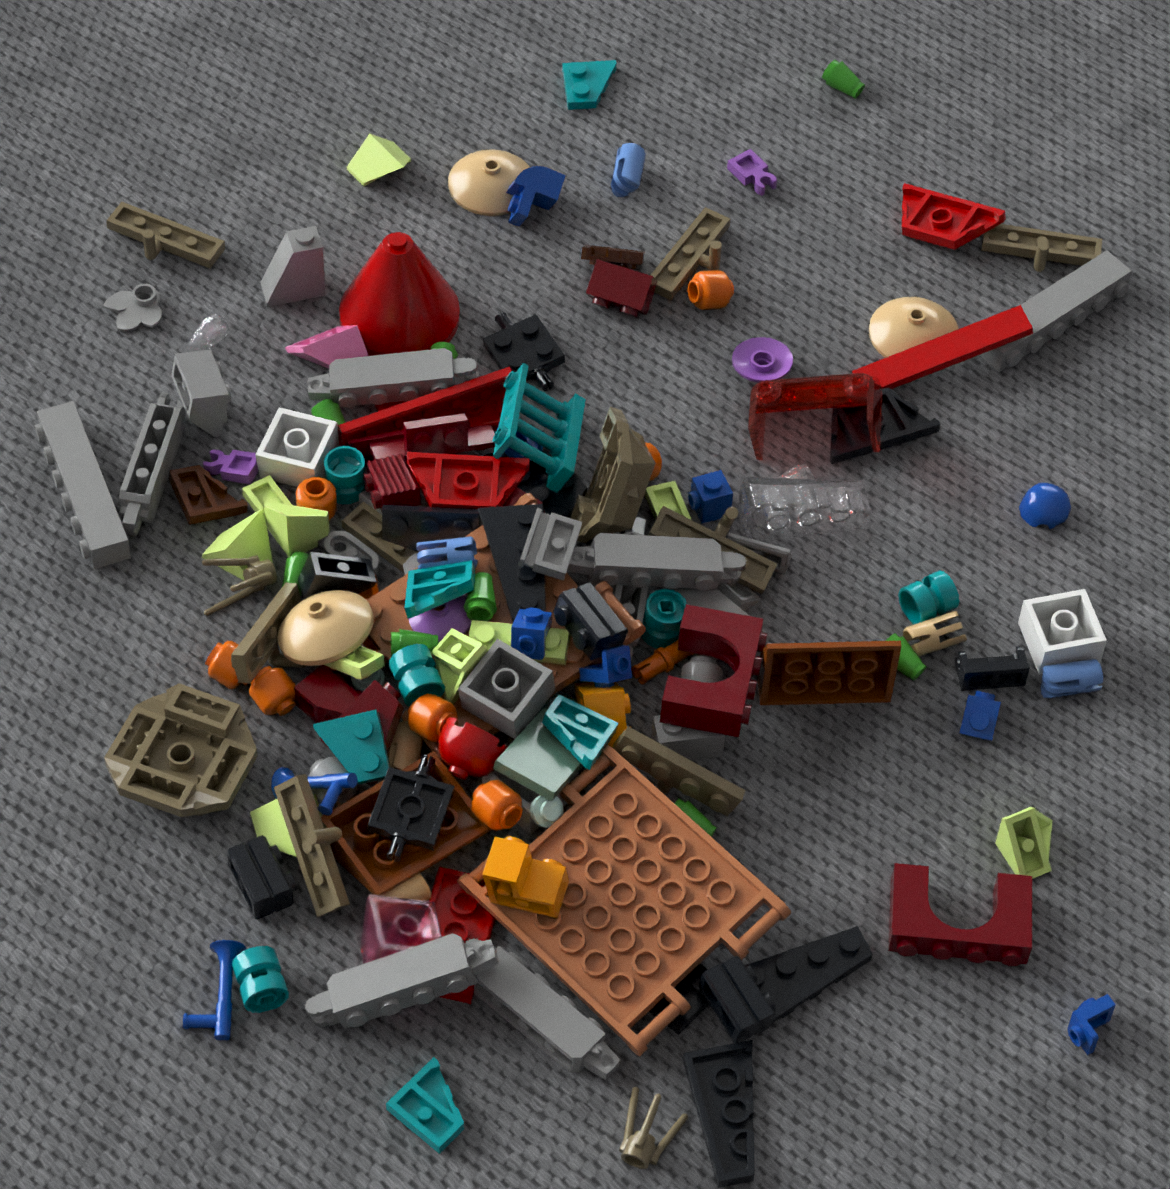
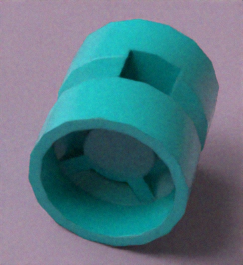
M339 446L329 451L324 458L325 479L332 482L336 488L337 503L352 504L359 501V494L366 491L363 482V474L365 473V458L363 454L350 446Z
M941 570L924 577L921 582L915 581L902 587L898 593L901 609L913 625L936 617L937 612L943 615L959 606L960 602L953 580L947 573Z
M660 589L648 597L643 618V625L646 627V630L641 636L648 645L654 648H665L679 639L680 625L685 605L687 604L686 599L680 593L670 589Z
M423 644L406 646L393 654L389 660V666L395 680L400 681L398 688L404 703L409 707L424 694H435L441 697L445 692L444 682L439 671L435 668L436 664L430 649Z
M269 946L252 947L242 951L233 959V971L236 981L240 985V994L247 1011L262 1013L276 1009L287 1001L289 991L284 976L281 974L280 962L274 948Z

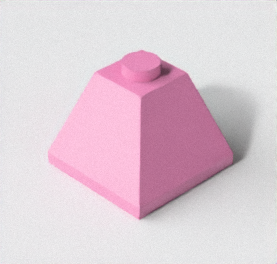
M357 325L337 326L285 347L289 354L329 368V365L335 359L368 356Z

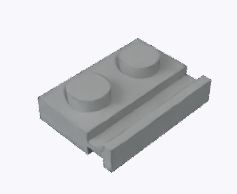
M537 508L518 566L523 568L525 565L533 568L532 571L564 581L583 522L552 512L549 515L541 512L542 509Z

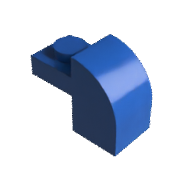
M533 166L523 170L506 191V193L513 196L508 207V211L512 212L508 223L520 226L528 217L532 204L550 210L558 200L566 175L543 166Z

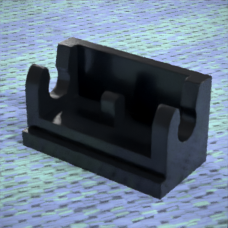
M1017 646L1016 653H1013L1012 656L968 659L965 651H958L959 657H955V666L961 691L1026 685L1030 667L1029 663H1027L1023 646Z

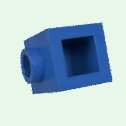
M722 470L693 477L691 491L688 492V501L691 509L695 510L701 524L721 519L727 508L732 507L733 492Z

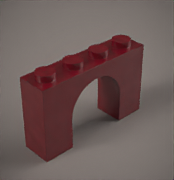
M685 605L677 650L718 658L726 662L735 673L723 681L711 683L668 676L662 698L660 723L739 737L742 724L748 725L752 705L747 704V699L754 701L757 681L752 680L753 675L759 676L763 657L757 656V654L762 652L767 642L768 633L762 632L763 618Z
M894 863L890 891L888 951L897 952L902 956H914L916 954L932 955L940 960L954 957L965 958L973 963L997 961L1007 966H1018L1028 963L1032 950V876L998 873L993 889V917L980 927L959 929L942 922L930 908L928 901L929 866Z

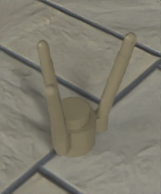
M257 555L249 558L202 560V565L248 566L243 571L245 581L230 587L232 592L240 589L244 590L206 609L204 615L209 616L254 592L264 590L265 586L275 584L277 574L272 561L269 559L260 561Z
M635 1086L632 1088L624 1138L619 1151L622 1153V1160L627 1164L639 1169H647L649 1164L657 1165L661 1153L688 1119V1115L682 1114L660 1143L655 1146V1138L649 1134L661 1100V1095L655 1094L641 1131H635V1134L632 1135L639 1088Z

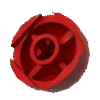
M448 717L439 737V753L442 760L450 766L448 772L457 778L466 780L468 775L480 778L488 776L495 771L493 767L496 759L508 746L505 744L498 747L497 745L500 740L497 737L465 722L463 728L454 724L457 719Z

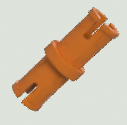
M677 640L665 648L659 647L655 649L652 656L632 666V674L636 679L641 676L638 682L643 685L663 671L666 673L674 669L675 664L695 653L677 650Z

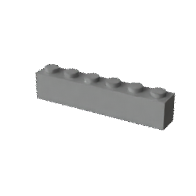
M1106 250L1021 304L1033 327V334L980 354V356L998 372L1008 366L1014 367L1028 353H1036L1044 343L1052 338H1059L1067 328L1072 325L1077 326L1081 324L1086 316L1094 311H1101L1114 298L1123 297L1129 290L1132 270Z
M71 401L37 411L39 424L34 425L39 443L45 442L47 446L43 448L47 465L54 464L55 470H52L54 483L57 489L63 488L64 493L61 494L62 503L66 512L72 511L73 517H70V523L74 535L81 534L83 539L79 541V546L84 560L90 558L93 568L97 569L131 559L127 535L74 402Z

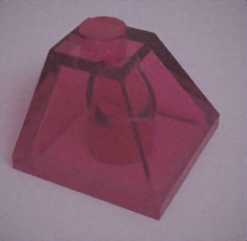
M369 894L366 901L361 941L363 964L442 937L434 901Z

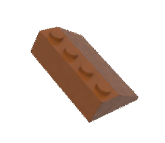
M901 641L766 644L759 655L763 657L760 674L757 676L760 705L891 702L902 646Z
M434 751L427 754V763L430 756L436 760L430 776L439 782L455 786L454 794L434 851L405 844L401 860L394 862L395 853L392 861L386 857L392 840L367 831L383 781L333 809L331 815L321 816L324 829L338 827L342 831V837L330 844L335 859L377 898L492 830L473 815L471 810L472 800L453 775L448 772V769ZM421 759L403 768L402 771L417 772Z

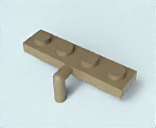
M121 202L106 220L108 229L143 242L145 257L148 260H154L161 250H164L211 269L225 250V241L125 202Z
M705 207L652 272L651 276L658 281L654 293L672 300L699 265L709 270H718L722 243L719 240L730 227V218Z
M1000 224L983 234L981 251L1034 258V270L1042 272L1045 269L1046 261L1081 266L1101 254L1102 239Z
M364 501L342 520V528L403 573V564L410 556L419 553L382 540V514Z
M663 506L648 534L649 536L716 540L721 545V551L737 552L746 557V566L741 570V577L736 582L760 594L765 591L777 566V563L726 538L738 516V510L735 507L727 508L715 531H712Z
M285 583L231 654V664L236 671L239 683H251L267 660L272 666L306 667L305 665L296 664L288 660L284 654L280 653L277 640L278 630L282 621L290 610L301 602L297 583Z
M629 726L613 744L612 748L630 764L659 780L657 788L663 794H667L674 787L684 795L700 801L712 810L720 812L725 816H728L743 799L746 790Z
M306 774L297 775L275 786L274 790L317 917L329 915L350 905L330 846L331 843L342 837L341 829L338 827L324 829Z

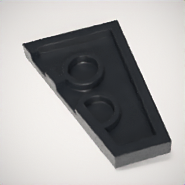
M383 505L382 540L419 552L416 546L417 542L461 538L480 527L478 509Z

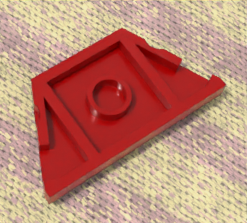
M904 183L902 188V235L956 250L1006 220L1005 210Z
M407 452V465L429 507L478 509L503 506L529 471L530 458L500 457L496 459L493 456Z

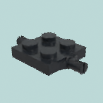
M501 312V316L497 314L495 321L501 330L483 338V344L500 370L510 366L511 370L516 372L525 363L529 366L526 381L536 379L543 391H548V388L552 389L554 382L547 373L552 368L565 363V354L539 317L535 314L513 324L505 312Z
M422 755L417 772H405L391 767L387 770L368 823L367 831L392 840L386 855L391 861L394 853V862L401 860L405 844L434 851L454 794L455 786L439 782L430 776L436 761L432 756L429 757L427 763L428 755Z

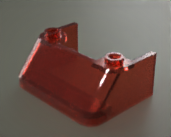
M856 373L765 380L757 383L751 390L748 424L756 460H763L766 413L867 406V425L873 452H880L882 409L880 380L871 374Z

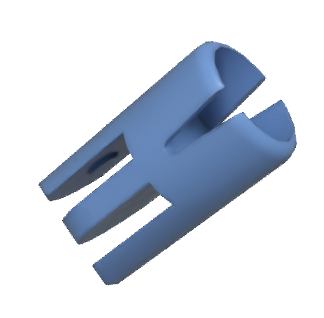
M625 143L617 151L611 182L612 192L616 197L628 196V193L634 192L640 186L646 155L640 145Z
M473 537L416 543L417 550L419 551L417 553V562L420 564L418 569L473 560L474 567H477L478 560L474 558V555L477 554V548Z
M1088 659L1044 666L1040 687L1041 694L1044 698H1054L1101 690L1102 685L1098 686V684L1103 683V672L1100 663L1096 659Z

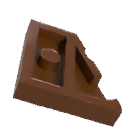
M585 245L582 247L581 259L590 260L589 264L595 265L596 260L599 259L605 262H617L619 266L628 269H636L637 264L642 265L644 263L645 251Z
M200 465L169 470V482L189 525L247 513V502L244 499L237 501L228 494V487L221 481L212 478L210 473Z

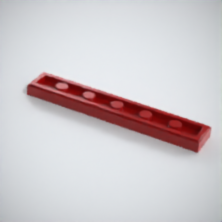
M1019 305L853 370L852 376L861 395L885 388L894 389L1033 334V327L1023 308Z
M509 366L338 425L340 446H347V441L350 439L403 430V422L456 415L503 399L506 391L503 384L512 370Z

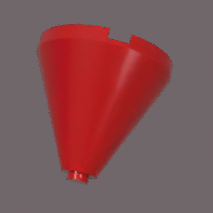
M394 232L388 234L382 240L344 292L340 302L339 317L341 326H358L368 356L431 350V346L434 343H449L459 326L460 307L455 291L413 239L405 233Z

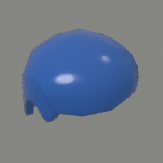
M1038 483L1025 493L1019 510L1021 517L1030 526L1037 527L1044 524L1048 525L1049 529H1052L1067 520L1071 511L1069 496L1064 489L1050 483Z

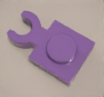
M751 149L728 160L727 169L744 186L752 182L757 194L764 195V184L769 185L772 189L776 188V177L768 173V165Z
M211 450L209 453L214 462H203L204 469L210 475L221 474L222 480L249 485L259 471L256 453L232 450L229 456L224 455L220 450Z

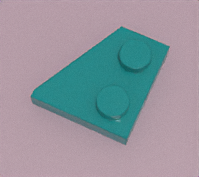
M616 60L562 63L568 110L597 108L601 100V94L606 91L609 85L611 75L616 72Z
M473 560L408 571L404 607L407 618L418 616L473 591L475 583Z

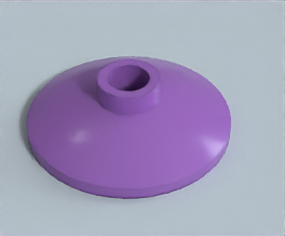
M756 337L743 341L735 348L732 355V364L736 372L743 378L758 383H770L784 378L791 371L793 356L789 348L780 341L766 337Z
M467 594L440 605L445 607L441 611H436L433 608L418 616L408 618L412 630L438 635V643L451 628L465 634L471 626V620L467 617V613L464 610Z

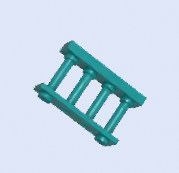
M523 363L516 372L511 371L503 384L506 391L499 427L492 440L495 443L493 457L499 459L509 447L526 458H530V460L546 469V473H548L546 487L558 493L574 474L586 399L575 393L568 403L566 401L563 403L559 402L526 382L529 366ZM523 395L554 412L558 420L522 400ZM520 413L552 431L555 439L520 419ZM516 431L550 450L549 454L552 457L517 438Z

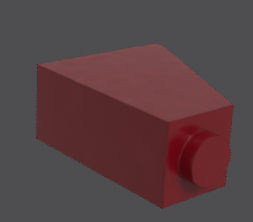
M374 680L339 718L377 709L388 755L404 707L398 701L402 695L388 682L382 686L378 681ZM378 780L366 784L373 787L378 783Z

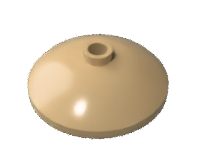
M477 151L463 157L452 167L448 177L449 192L457 204L475 214L485 216L512 213L508 211V207L513 196L506 193V191L517 176L530 166L518 156L506 151Z
M902 297L884 303L874 312L869 324V336L875 349L886 358L959 328L951 313L936 302L920 297Z
M331 590L312 595L298 603L286 615L278 630V645L284 656L296 664L317 666L337 661L352 653L366 640L371 632L374 621L372 609L365 598L350 591Z

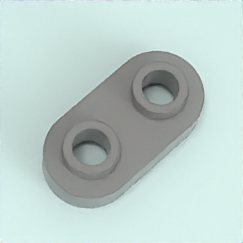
M334 531L326 536L324 540L325 554L371 559L375 575L378 574V555L352 534L346 531ZM337 549H344L345 551H343V552H337L336 550H337Z

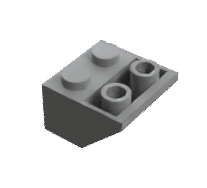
M211 349L175 354L171 376L189 421L213 437L221 436L223 424L227 423L226 408L227 403L231 402V389L223 381L220 362L215 361Z

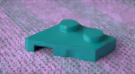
M559 694L545 712L542 721L546 728L588 770L592 768L605 746L608 745L616 733L619 724Z
M377 709L313 724L314 730L349 773L356 774L359 785L385 779L390 764Z
M435 1057L386 1103V1110L439 1154L464 1130V1121L459 1109L453 1102V1095L448 1084L446 1085L440 1071V1064Z

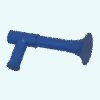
M286 767L277 769L271 780L272 792L276 799L274 787L295 777L292 771ZM352 772L307 777L311 789H328L321 804L317 807L320 813L328 816L332 814L344 788H354L358 783L356 774Z
M218 940L211 943L209 947L211 951L217 953L220 964L216 1014L188 1015V1013H184L183 1028L184 1030H188V1028H215L214 1038L216 1040H229L232 1017V961L238 954L246 950V946L234 940Z

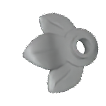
M150 284L137 285L132 292L119 291L109 297L103 304L104 308L118 313L116 326L119 331L123 332L133 331L141 324L153 328L162 317V310L158 306L160 304L159 292Z

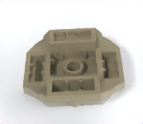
M609 407L599 435L604 446L587 493L584 497L578 495L570 516L571 519L583 522L577 541L587 543L599 533L612 534L632 529L656 464L646 447L643 436L632 430L622 410Z
M178 683L168 688L166 693L153 696L135 705L104 757L105 765L119 795L179 817L203 816L210 812L229 809L258 757L256 745L245 721L240 704Z

